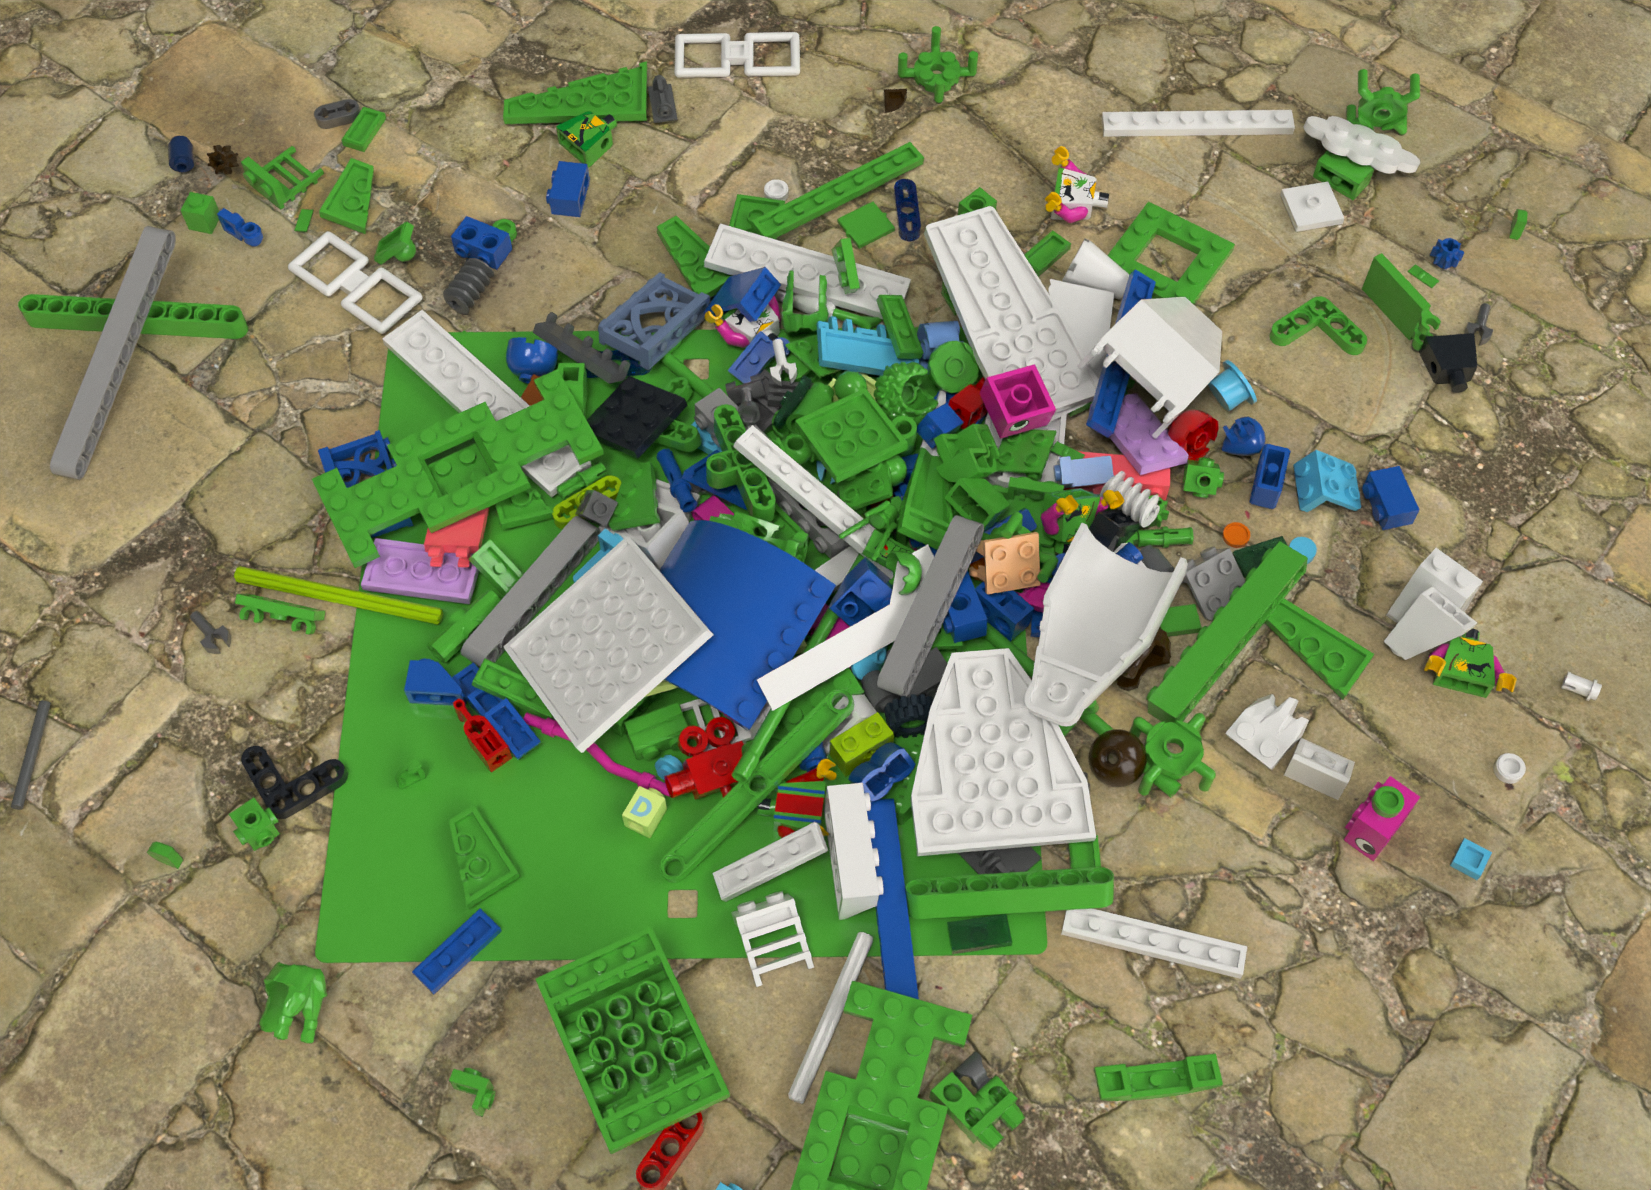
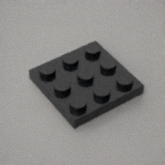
M628 376L587 419V422L600 443L638 459L688 405L685 398Z

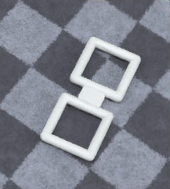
M797 32L746 33L744 41H730V35L727 33L678 34L675 37L674 74L678 78L728 77L730 75V65H744V73L749 77L797 76L800 73L799 34ZM753 42H790L791 66L754 67ZM684 43H721V67L684 68Z
M329 231L320 236L288 264L289 271L325 296L333 295L338 289L348 294L341 301V306L380 334L386 333L423 298L420 292L382 267L378 268L370 276H367L360 270L368 264V257ZM330 243L354 259L355 262L327 285L301 266ZM381 279L409 297L382 322L354 304Z

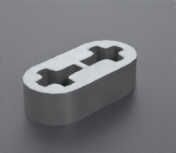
M346 99L319 106L314 111V117L320 128L330 129L353 123L360 113V108L355 100Z

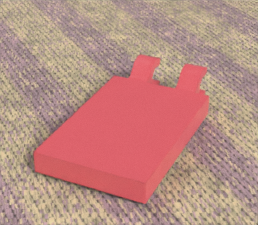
M490 507L433 533L427 529L424 548L425 552H428V557H431L430 566L442 567L444 553H456V557H459L458 567H469L470 561L468 559L472 553L478 551L482 546Z

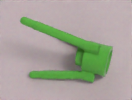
M887 500L865 512L866 518L839 534V538L843 539L870 522L877 529H886L871 557L872 561L877 560L890 534L897 528V524L894 521L898 518V510Z

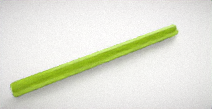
M242 566L237 567L234 573V578L239 583L433 624H440L443 618L442 609Z

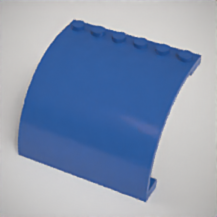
M694 520L689 522L659 571L714 635L664 680L709 704L745 730H750L767 702L757 679L792 660L836 585L792 555L756 536L725 524L707 520Z

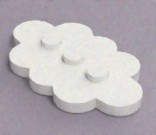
M1311 116L1307 118L1303 126L1305 132L1311 137L1320 140L1323 147L1329 152L1339 156H1347L1357 164L1370 165L1383 173L1392 174L1397 170L1413 173L1416 172L1420 164L1417 156L1402 149L1401 144L1394 138L1375 133L1372 129L1363 125H1353L1351 122L1340 117L1331 116L1325 120Z

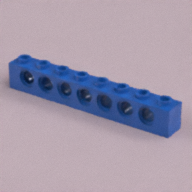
M918 454L901 457L906 462L907 476L902 484L893 487V497L899 496L903 500ZM909 537L912 548L919 550L926 546ZM930 547L933 555L935 556L937 549ZM968 570L943 621L946 634L951 633L954 643L987 635V617Z

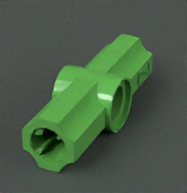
M486 589L466 609L459 608L451 615L447 627L427 644L428 649L439 661L446 663L463 647L466 640L497 606L501 599L495 592Z

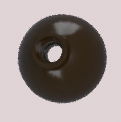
M1113 729L1102 733L1094 740L1089 751L1091 771L1099 781L1112 787H1125L1136 782L1143 774L1147 763L1146 750L1141 740L1133 733L1122 729ZM1112 752L1118 756L1115 764L1110 763L1108 759Z

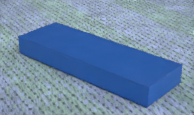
M480 908L422 961L412 973L434 995L500 934L502 930Z

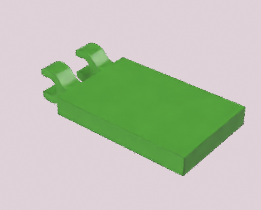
M1382 253L1375 256L1362 290L1409 341L1412 340L1413 348L1419 351L1423 346L1421 340L1424 341L1426 336H1433L1429 332L1430 327L1428 325L1437 330L1441 321L1429 311L1431 305Z

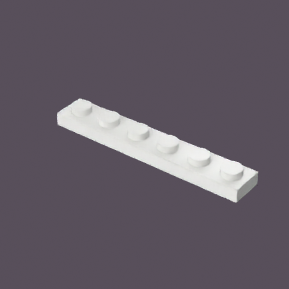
M1092 908L1066 910L1061 935L1241 979L1244 971L1247 946Z

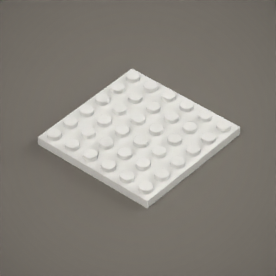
M627 535L503 647L573 745L583 753L714 634L639 546Z

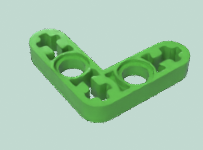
M1322 296L1312 298L1276 321L1269 335L1270 340L1275 345L1286 346L1318 326L1342 350L1350 355L1361 354L1368 340L1366 334L1330 300ZM1303 318L1307 321V324L1300 325L1294 319ZM1338 322L1342 324L1343 329H1334L1330 323Z
M684 377L672 379L663 388V390L685 398L686 401L692 395L690 384ZM674 420L654 442L684 452H691L700 447L702 438L696 427ZM675 429L672 433L663 435L666 431Z

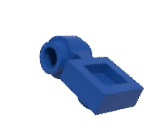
M225 208L217 213L222 228L227 233L240 241L244 240L250 246H258L262 242L263 233L259 225L253 222L245 223L238 213H231Z

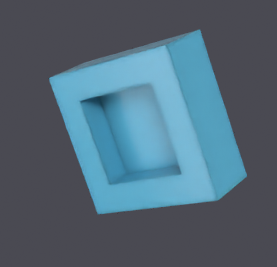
M1464 838L1450 866L1478 880L1492 852Z

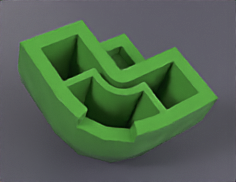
M972 424L957 434H940L934 438L937 453L943 460V464L936 467L940 476L947 481L957 482L959 478H987L998 471L996 460L1000 458V454L988 424Z

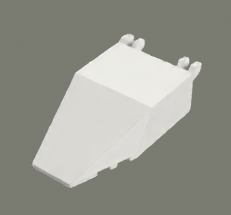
M1186 297L1141 299L1097 342L1077 367L1082 370L1096 355L1104 350L1108 354V357L1102 364L1105 368L1115 360L1158 400L1150 409L1155 413L1162 406L1169 411L1162 420L1164 423L1152 434V437L1156 439L1219 373L1222 330Z

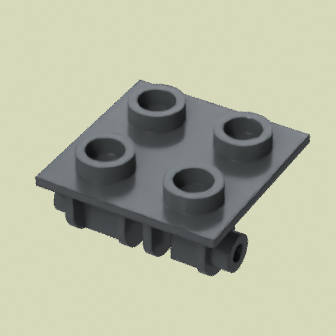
M1031 846L958 853L977 874L1026 872L1042 859Z

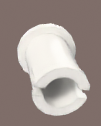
M1567 672L1561 686L1562 689L1585 696V700L1588 701L1590 699L1596 700L1602 687L1595 679L1590 681L1571 672Z

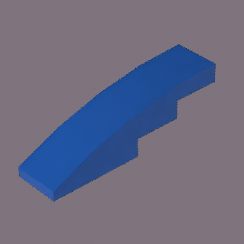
M473 662L452 678L462 688L468 704L478 715L484 716L509 746L512 755L518 760L538 746L541 741L507 698L502 700L472 686V682L479 670Z

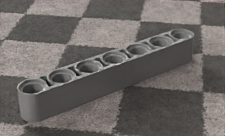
M958 515L954 516L880 671L877 681L878 688L899 696L906 695L907 697L910 694L980 544L984 532V525L982 523Z
M579 516L572 518L470 635L461 649V655L479 667L484 658L495 663L505 651L503 646L527 626L599 540L598 535L601 533V530Z

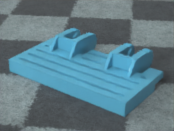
M834 316L829 317L828 322H817L819 366L880 376L883 375L887 365L891 366L894 363L899 364L901 362L906 364L916 362L919 364V359L897 358L891 340L886 337L885 325H877L876 330L856 327L855 333H853L852 319L844 320L842 331L838 330L837 318Z

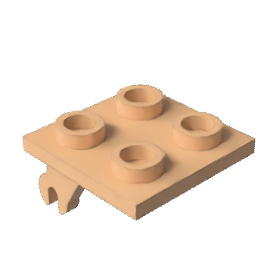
M1038 532L1014 535L1009 539L1001 537L980 541L976 551L985 557V567L979 565L978 570L970 567L969 575L978 577L985 582L986 594L1040 586V581L1037 578L1040 572Z

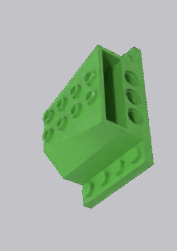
M652 926L535 979L610 1154L622 1150L730 1097L728 1088Z

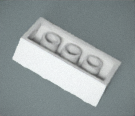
M863 783L827 786L824 816L826 830L829 833L827 838L839 920L847 919L877 906L879 895H883L882 877H877L875 867L879 866L877 848H872L871 839L875 838L873 820L868 821L867 811L871 810L869 793H864Z

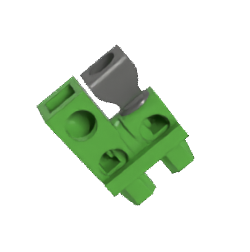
M973 1052L953 1072L949 1073L931 1090L929 1095L932 1102L948 1107L947 1114L973 1144L978 1140L989 1151H992L1004 1138L993 1126L999 1119L1013 1131L1025 1118L1019 1107L1015 1104L1018 1098L1009 1091L998 1076L995 1075L993 1078L987 1076V1072L982 1065L981 1055L977 1052ZM963 1076L969 1077L972 1080V1086L977 1089L976 1094L973 1095L959 1079Z

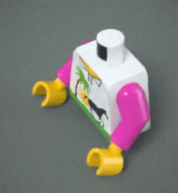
M1063 146L1058 147L1054 151L1055 155L1052 156L1051 161L1057 166L1061 164V168L1058 169L1055 192H1051L1045 198V201L1048 202L1045 208L1048 212H1052L1051 219L1065 220L1067 223L1088 220L1091 217L1092 206L1107 208L1109 193L1096 192L1097 179L1078 169L1070 159L1066 160L1069 157L1068 150Z
M775 295L754 322H749L737 308L723 314V310L719 305H713L711 309L716 317L710 311L705 313V320L716 324V330L728 345L746 348L760 331L772 341L779 338L777 335L780 333L781 314Z

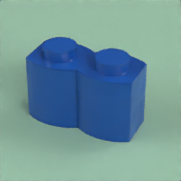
M890 742L878 748L870 761L858 765L851 772L848 780L851 784L863 783L864 793H869L871 802L876 801L889 792L893 783L906 778L914 769L915 762L904 748Z

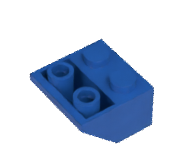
M864 557L846 575L829 608L849 626H853L890 605L893 585L888 582L890 578Z

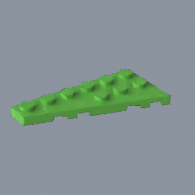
M647 61L639 63V67L628 70L627 67L620 68L618 73L611 75L601 73L568 82V86L557 89L556 86L547 88L548 92L537 95L531 92L505 99L503 111L504 124L564 123L587 111L592 112L600 120L610 114L616 121H647Z

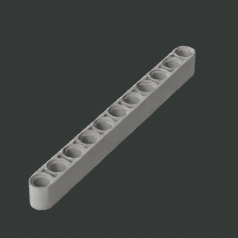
M146 226L141 234L51 458L50 470L54 475L80 480L87 471L174 250L176 237L175 233L171 230Z

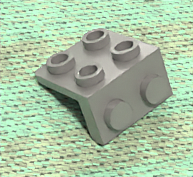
M1215 546L1200 552V558L1187 560V572L1181 582L1188 583L1206 620H1213L1216 611L1221 606L1225 607L1228 604L1234 589L1238 586L1241 588L1245 583V579L1231 549H1216Z

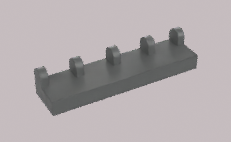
M550 312L545 322L535 324L534 334L556 347L577 363H585L586 369L607 383L611 384L625 380L630 367L629 362L624 360L618 365L611 360L613 354L611 350L605 349L603 353H600L592 347L593 338L590 336H586L582 341L573 335L574 326L570 323L566 324L564 328L556 324L557 315Z

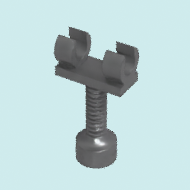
M760 374L750 376L751 382L736 386L735 381L725 384L728 397L735 404L742 402L738 408V413L743 424L746 425L755 424L760 418L759 407L752 401L753 398L766 395Z

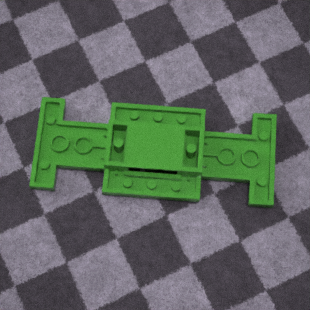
M558 369L534 379L535 386L543 399L542 401L498 421L494 419L486 402H483L387 445L397 466L349 488L346 487L337 468L312 478L354 568L380 557L370 535L418 513L421 514L431 533L531 488L521 466L569 445L579 465L603 455V448ZM474 438L475 444L428 465L424 461Z
M852 981L843 1012L873 1021L858 1075L855 1080L825 1071L791 1190H927L948 1107L918 1098L933 1040L964 1048L972 1015Z

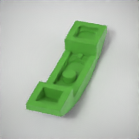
M1216 1054L1185 1057L1183 1061L1130 1067H1126V1064L1094 1068L1100 1100L1105 1101L1163 1098L1204 1091L1223 1085Z

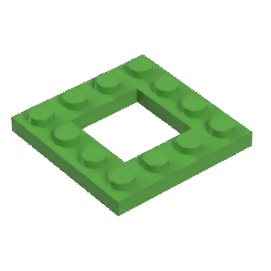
M1148 201L1107 256L1129 275L1136 269L1154 280L1156 283L1151 299L1186 297L1194 305L1233 252L1235 244ZM1156 234L1197 254L1178 282L1137 262Z

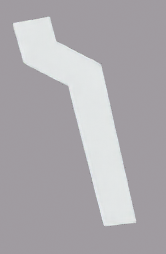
M929 545L912 553L920 561L922 577L919 586L911 594H899L905 586V582L902 579L908 575L909 570L897 561L890 605L757 679L772 711L896 640L934 559Z

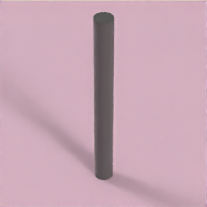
M39 701L11 803V808L22 810L51 706V703L48 701Z

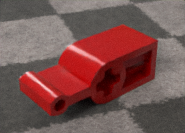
M984 377L976 385L969 384L949 400L948 405L964 422L960 427L963 430L975 424L988 412L980 396V391L985 382Z
M461 699L453 702L458 719L461 722H465L464 732L471 748L490 772H493L512 759L509 746L484 716H471L465 702Z

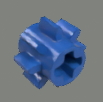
M1446 238L1443 241L1438 239L1430 253V256L1435 257L1433 264L1443 269L1450 268L1451 266L1456 268L1464 255V251L1459 250L1461 243L1452 238Z

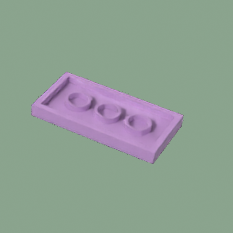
M1134 393L1124 396L1114 433L1109 438L1140 475L1187 463L1188 453L1178 443L1171 440L1167 429L1156 439L1152 437V434L1162 423L1142 399Z
M375 538L374 545L380 557L367 563L361 582L363 590L470 604L479 570L471 562L469 567H458L459 557H456V553H444L442 567H431V557H428V552H425L424 544Z

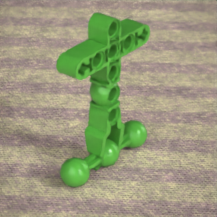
M846 371L840 374L834 384L835 395L839 400L861 389H868L866 379L855 371ZM728 404L720 405L714 411V433L722 452L713 454L707 459L706 481L710 487L715 489L737 485L749 515L771 523L775 516L776 499L766 477L767 475L733 447L736 440L746 432V429L735 407ZM790 433L781 440L779 437L775 438V440L769 439L800 466L807 463L809 459L810 462H814L815 459L819 460L800 433ZM895 455L888 459L892 487L902 484L907 476L906 462L900 456Z

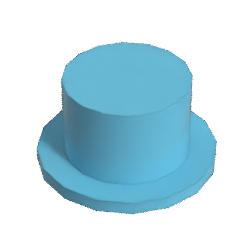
M1224 361L1223 368L1225 371L1212 379L1208 384L1221 406L1229 412L1245 400L1250 404L1257 402L1256 395L1242 372L1231 361Z

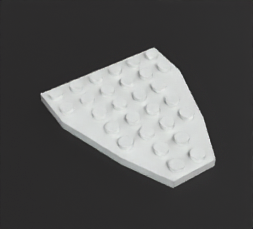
M1009 648L951 653L929 711L910 799L917 856L1095 841L1096 839L1087 779L1059 725L1035 716L1025 705V693L1032 680Z

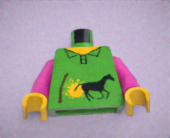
M1081 488L1047 492L1044 496V510L1040 517L1043 525L1042 532L1044 535L1056 540L1054 547L1056 553H1066L1081 523L1087 524L1089 529L1098 512L1106 510L1108 505L1111 509L1118 508L1124 503V498L1119 491L1114 492L1112 490H1106L1103 493V497Z
M1474 628L1463 634L1462 637L1454 638L1449 643H1443L1428 656L1424 671L1430 669L1436 672L1433 685L1487 698L1495 684L1496 691L1506 688L1513 693L1517 678L1512 674L1504 672L1498 658L1493 654V647L1490 644L1479 642L1480 632Z

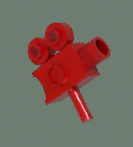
M716 717L707 724L705 731L698 726H688L682 730L678 737V747L683 754L691 758L686 759L682 764L684 770L664 777L665 785L671 798L692 792L696 800L720 791L724 798L732 790V787L739 783L732 777V773L742 757V746L744 744L743 741L730 743L735 734L734 726L730 720L724 717ZM714 731H722L723 737H716L714 735ZM687 739H694L697 745L695 747L689 746ZM708 743L711 746L716 747L714 749L703 752L707 747Z

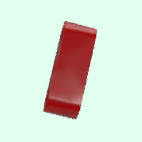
M701 1111L690 1116L698 1120L694 1128H682L681 1123L683 1120L661 1132L637 1167L636 1178L641 1190L665 1189L704 1131ZM674 1143L679 1146L678 1152L673 1156H665L662 1153L663 1148L667 1144ZM648 1171H658L660 1177L655 1183L648 1184L643 1181V1177Z

